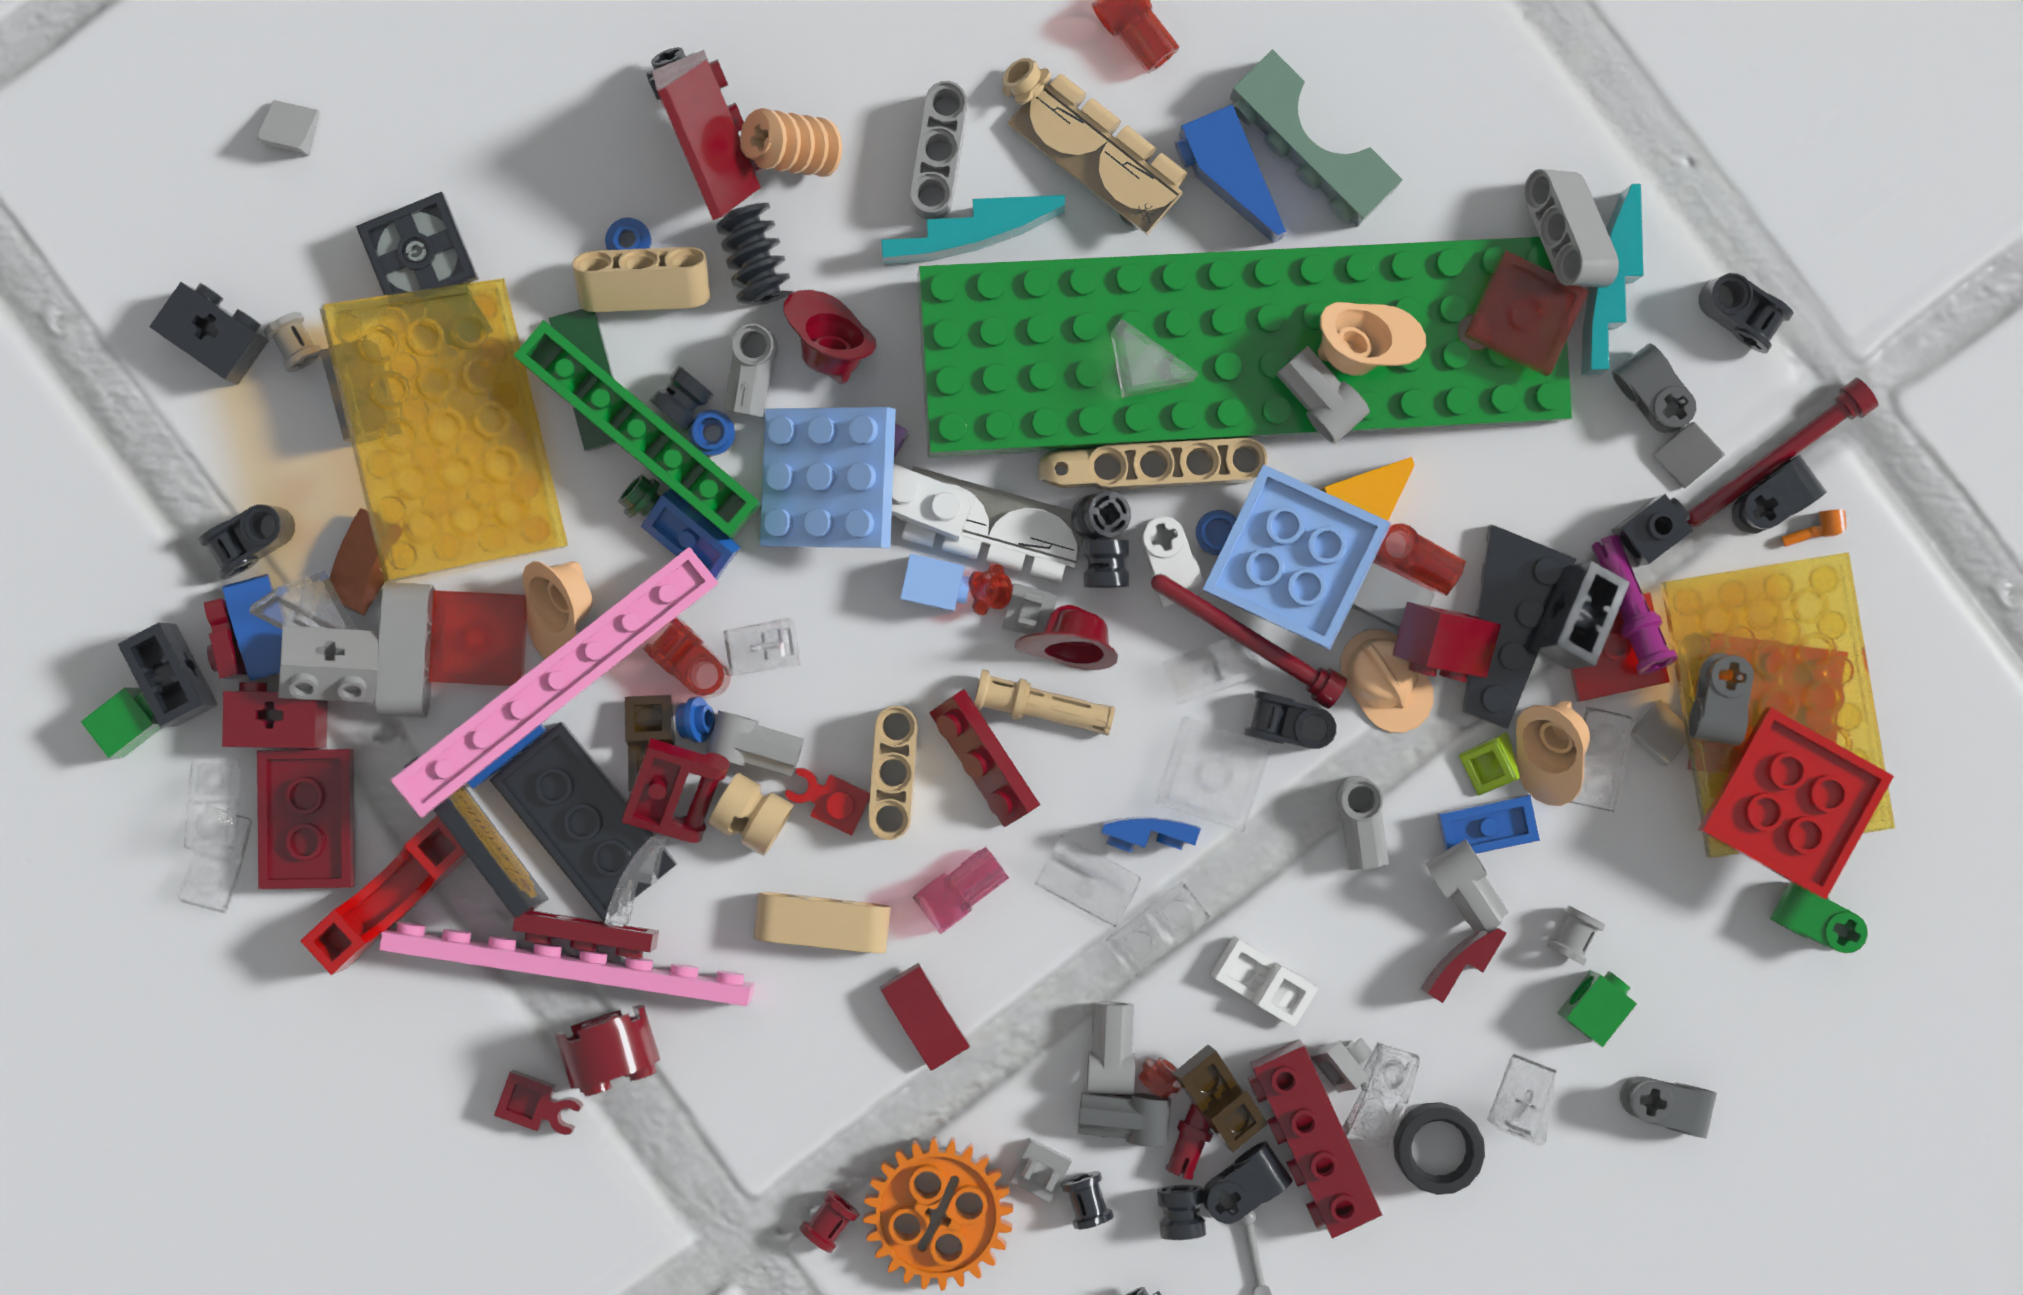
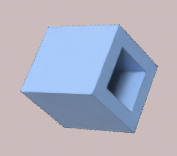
M910 553L900 599L956 612L957 603H967L972 577L964 576L965 565Z

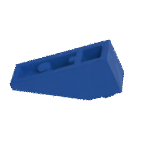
M1233 104L1181 125L1179 132L1180 140L1175 142V146L1185 168L1192 166L1195 176L1272 243L1282 240L1286 230Z

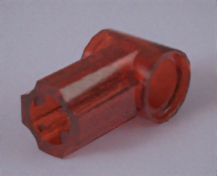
M1096 0L1091 4L1094 13L1102 25L1112 36L1120 37L1147 74L1157 70L1179 51L1180 46L1152 12L1150 0Z
M1403 523L1390 526L1375 557L1382 564L1395 567L1444 596H1448L1452 588L1457 584L1467 562L1419 535L1411 526ZM1392 532L1402 535L1406 542L1405 551L1398 558L1391 556L1386 549L1387 537Z

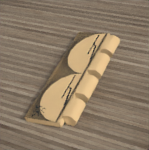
M1059 74L1050 86L1044 84L1042 92L1036 98L1023 104L1008 121V125L1144 234L1148 235L1183 194L1182 190L1178 187L1185 180L1188 173L1163 153L1159 154L1149 165L1147 162L1153 156L1156 147L1128 125L1116 135V138L1112 135L1120 126L1121 120L1093 98L1088 100L1079 110L1078 107L1084 101L1087 93L1066 76Z

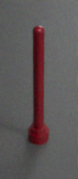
M1859 378L1851 380L1840 388V395L1835 398L1836 404L1688 511L1690 519L1687 523L1692 527L1702 525L1846 418L1853 420L1857 416L1860 418L1865 417L1879 406L1872 390Z
M1156 574L1152 578L1151 586L1156 592L1307 685L1306 691L1311 693V699L1326 709L1331 708L1343 693L1347 684V678L1332 668L1325 670L1322 667H1319L1317 670L1166 575Z

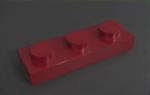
M965 689L929 712L940 734L946 738L961 761L965 772L972 778L986 799L990 810L997 816L1004 828L1040 806L1039 801Z
M535 910L518 918L514 917L512 931L524 932V940L529 942L552 944V939L555 937L571 940L570 948L597 951L599 944L616 947L615 954L618 956L638 959L643 958L644 952L650 953L656 949L659 930L610 922L604 923L598 920Z

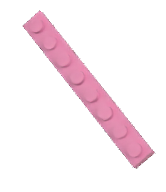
M688 547L391 780L392 784L420 818H423L716 587L718 581L692 549Z
M398 922L397 929L391 928L383 931L381 935L379 950L741 1006H748L753 996L754 983L744 982V974L732 971L718 970L716 977L698 975L699 967L687 964L673 963L671 964V970L652 968L653 960L646 958L626 957L625 963L607 961L608 953L601 951L580 950L579 956L561 954L562 946L555 944L534 943V949L516 947V939L503 936H489L488 942L470 940L471 932L457 929H443L442 935L425 933V925L411 922Z

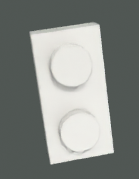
M893 464L891 516L959 541L975 501V495Z

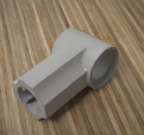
M746 324L734 333L732 339L733 355L724 411L764 417L773 359L778 351L775 336L765 327L758 324ZM754 333L762 334L766 340L765 352L757 358L747 357L743 349L745 339Z
M1308 346L1276 373L1280 380L1308 410L1307 417L1311 424L1332 444L1338 442L1370 412L1366 402L1349 384L1339 382Z
M719 710L706 754L717 753L727 758L730 763L742 766L748 763L768 771L793 776L800 758L804 738L758 725V721Z
M1362 776L1348 777L1340 783L1336 791V800L1341 812L1348 869L1365 870L1389 865L1381 809L1383 805L1381 790L1375 783ZM1358 786H1366L1371 794L1369 804L1360 810L1351 809L1348 804L1350 791Z
M1466 839L1425 863L1446 898H1452L1474 932H1489L1501 925L1502 919L1508 913V910L1487 879L1486 875L1488 874Z
M1112 1001L1094 1002L1092 1051L1088 1052L1087 1093L1134 1094L1135 1053H1132L1133 1004Z

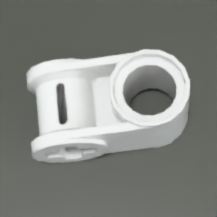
M1167 516L1157 517L1147 522L1142 530L1141 542L1150 566L1151 578L1156 574H1164L1196 595L1206 593L1203 591L1205 583L1195 556L1191 553L1181 524L1174 518ZM1158 524H1161L1164 530L1172 529L1175 538L1169 540L1170 548L1164 551L1161 544L1153 545L1151 543L1150 537L1157 534L1156 526ZM1156 592L1163 608L1175 604Z

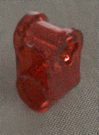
M679 617L670 622L671 625L653 644L647 643L643 647V650L658 665L672 676L674 675L696 695L705 697L719 696L726 691L730 684L731 674L726 663L705 645L704 640ZM711 663L717 669L718 678L712 687L703 689L697 683V671L704 664Z

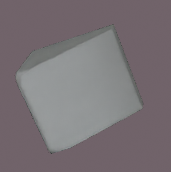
M273 100L259 129L257 140L265 146L310 155L320 111Z
M1690 422L1684 425L1652 456L1685 489L1725 454L1698 424Z
M1661 700L1628 733L1661 765H1669L1690 738L1688 726Z

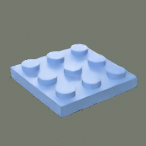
M889 407L765 409L760 546L890 549L896 409Z
M1263 464L1203 587V591L1325 649L1331 650L1391 523Z

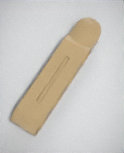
M1251 438L1106 445L1099 448L1049 452L1039 459L1038 479L1061 489L1096 487L1099 490L1106 491L1240 484L1251 482L1257 478L1263 464L1267 465L1268 457L1262 444ZM1239 449L1251 451L1257 460L1255 470L1248 473L1237 470L1232 460L1234 452ZM1199 451L1205 453L1210 458L1211 469L1207 474L1195 475L1188 469L1186 460L1190 453ZM1157 454L1165 462V473L1156 478L1145 475L1140 467V461L1145 455ZM1100 457H1112L1118 462L1120 473L1116 478L1103 480L1097 476L1094 470V463ZM1063 466L1067 469V473L1062 476L1058 475L1055 472V468Z

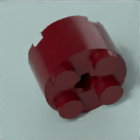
M644 1005L632 1007L634 1016L629 1014L622 1016L620 1009L572 1025L570 1027L573 1035L569 1037L563 1031L554 1034L571 1089H579L580 1093L584 1092L585 1097L611 1089L610 1080L625 1076L629 1077L630 1081H635L657 1073L654 1063L658 1062L661 1058Z

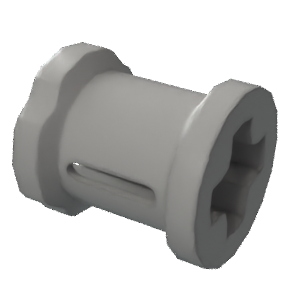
M301 312L286 314L264 329L266 337L275 341L286 361L283 366L287 372L303 369L321 357L320 350L322 348L319 345L313 344L302 325L304 317Z
M1568 905L1566 909L1568 917L1556 940H1550L1547 946L1585 965L1587 961L1585 953L1596 932L1603 931L1606 924Z

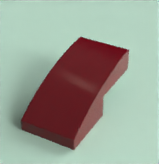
M1498 927L1489 932L1477 931L1454 947L1438 963L1420 989L1444 1003L1466 964L1483 973L1507 933Z
M919 962L879 986L882 994L930 1071L970 1048L967 1038L949 1013L942 997Z

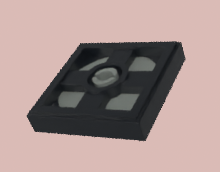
M442 191L356 226L388 307L394 314L479 280L451 208Z

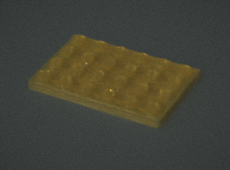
M504 278L323 304L321 306L320 314L385 583L561 549L568 545L526 367L513 356L520 348V342Z
M1849 552L1661 582L1671 648L1676 651L1678 656L1674 666L1701 823L1765 707L1774 708L1885 770ZM1714 653L1740 656L1747 660L1753 669L1754 680L1748 705L1747 730L1743 742L1739 746L1691 739L1689 737V715L1695 699L1699 668L1701 663ZM1720 670L1719 679L1732 680L1733 671ZM1889 788L1863 833L1895 828ZM1702 832L1706 857L1716 858L1740 854Z

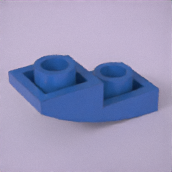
M269 574L223 586L222 590L249 680L252 681L280 673L283 615Z
M1158 817L1119 818L1103 822L1100 828L1101 833L1109 835L1106 844L1128 852H1133L1135 845L1145 848L1151 831L1158 833L1157 842L1182 850L1185 842L1196 845L1201 830L1199 826Z

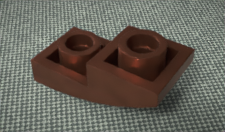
M360 508L338 550L325 597L329 601L365 616L388 578L380 568L403 530L395 522Z

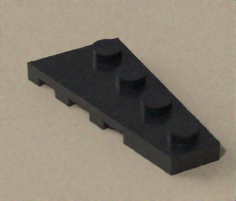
M1490 524L1487 531V549L1485 563L1482 566L1480 580L1482 584L1476 616L1499 623L1501 628L1487 678L1474 675L1467 676L1462 712L1508 729L1538 656V653L1530 648L1564 567L1574 565L1576 558Z

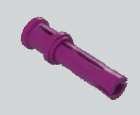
M1611 535L1602 538L1601 542L1603 545H1600V542H1595L1591 548L1600 566L1630 582L1619 611L1624 620V623L1621 625V634L1624 639H1629L1639 663L1636 665L1638 674L1653 673L1673 664L1678 659L1677 653L1674 650H1670L1660 628L1663 623L1661 616L1649 609L1621 544L1620 536Z

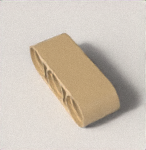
M695 247L589 251L579 254L572 261L578 304L583 310L589 312L694 308L705 304L711 297L706 255L701 249Z
M891 706L884 709L877 717L875 723L868 819L872 832L885 840H894L904 835L910 827L912 820L918 720L911 710L902 706ZM893 713L903 714L907 717L910 724L909 733L900 740L890 738L884 729L885 720ZM889 759L899 760L906 768V778L900 785H889L881 776L882 765ZM891 805L901 811L903 823L898 830L887 831L878 823V813L882 807Z
M758 892L753 939L857 952L886 953L891 906L785 893Z

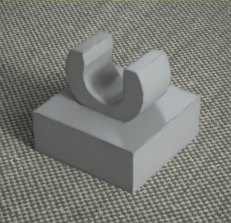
M1014 583L1002 628L1027 635L1043 632L1050 613L1055 609L1058 595Z
M1359 1038L1355 1043L1351 1040L1346 1045H1343L1341 1041L1322 1045L1310 1058L1338 1093L1357 1089L1369 1078L1360 1064L1369 1058L1373 1052L1364 1040Z
M1030 1138L1010 1177V1183L1051 1203L1072 1163V1159Z

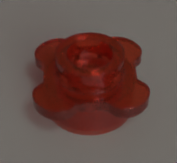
M991 564L988 570L984 572L974 571L969 577L968 585L971 596L974 599L972 608L977 615H986L990 608L1002 609L1010 602L1013 586L1011 579L1004 574V569L1001 565Z

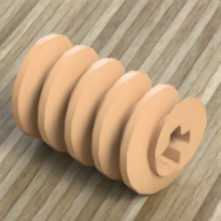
M760 108L753 110L747 116L742 126L740 149L747 158L754 159L758 167L763 169H774L781 172L787 170L796 174L803 173L810 176L827 177L834 173L840 163L842 140L837 126L828 119Z

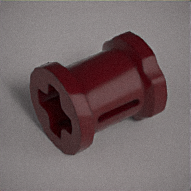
M829 1190L824 1194L823 1198L825 1201L809 1222L803 1221L799 1229L817 1247L832 1253L836 1248L834 1241L850 1221H856L860 1214L842 1196Z

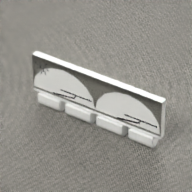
M913 466L912 471L975 495V501L959 541L945 536L942 545L943 551L977 560L981 544L990 545L986 563L1018 572L1022 570L1025 556H1030L1034 558L1030 575L1061 583L1065 567L1075 568L1083 537L1075 531L1072 525V510ZM905 521L902 539L933 548L937 533Z

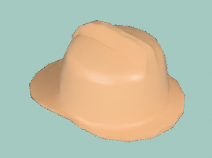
M1335 302L1327 306L1320 316L1323 336L1322 343L1318 349L1319 359L1329 361L1333 367L1351 376L1364 375L1378 365L1397 366L1410 364L1421 356L1426 347V335L1420 323L1411 314L1397 307L1380 304Z
M532 561L525 566L523 571L529 635L535 649L543 659L548 658L577 635L576 626L589 614L593 604L589 586L584 580L582 567L575 561L550 567L542 562Z
M1369 629L1355 635L1345 645L1341 655L1340 673L1347 678L1346 686L1365 715L1377 727L1388 732H1407L1419 727L1429 716L1433 706V687L1428 675L1409 670L1410 661L1392 656L1397 640L1396 634L1384 629Z
M1562 701L1557 705L1530 706L1522 711L1517 718L1516 764L1520 776L1519 779L1525 790L1536 800L1546 805L1562 806L1573 801L1581 791L1584 779V755L1590 741L1588 725L1582 716L1572 709L1570 701Z

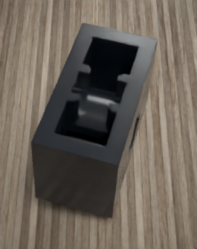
M180 282L149 327L223 379L239 385L269 342L266 337L257 332L261 324L240 309H237L232 315L219 306L224 298L204 284L199 283L195 289ZM210 322L219 330L215 338L206 330Z
M1593 561L1565 566L1530 649L1566 669L1596 666L1630 582Z
M158 622L117 644L160 727L179 726L218 706L177 624Z

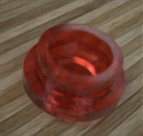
M1159 1057L1157 1060L1152 1058L1144 1060L1142 1063L1143 1070L1138 1077L1151 1092L1160 1098L1168 1099L1172 1093L1177 1094L1182 1089L1172 1074L1177 1068L1170 1061L1163 1057Z

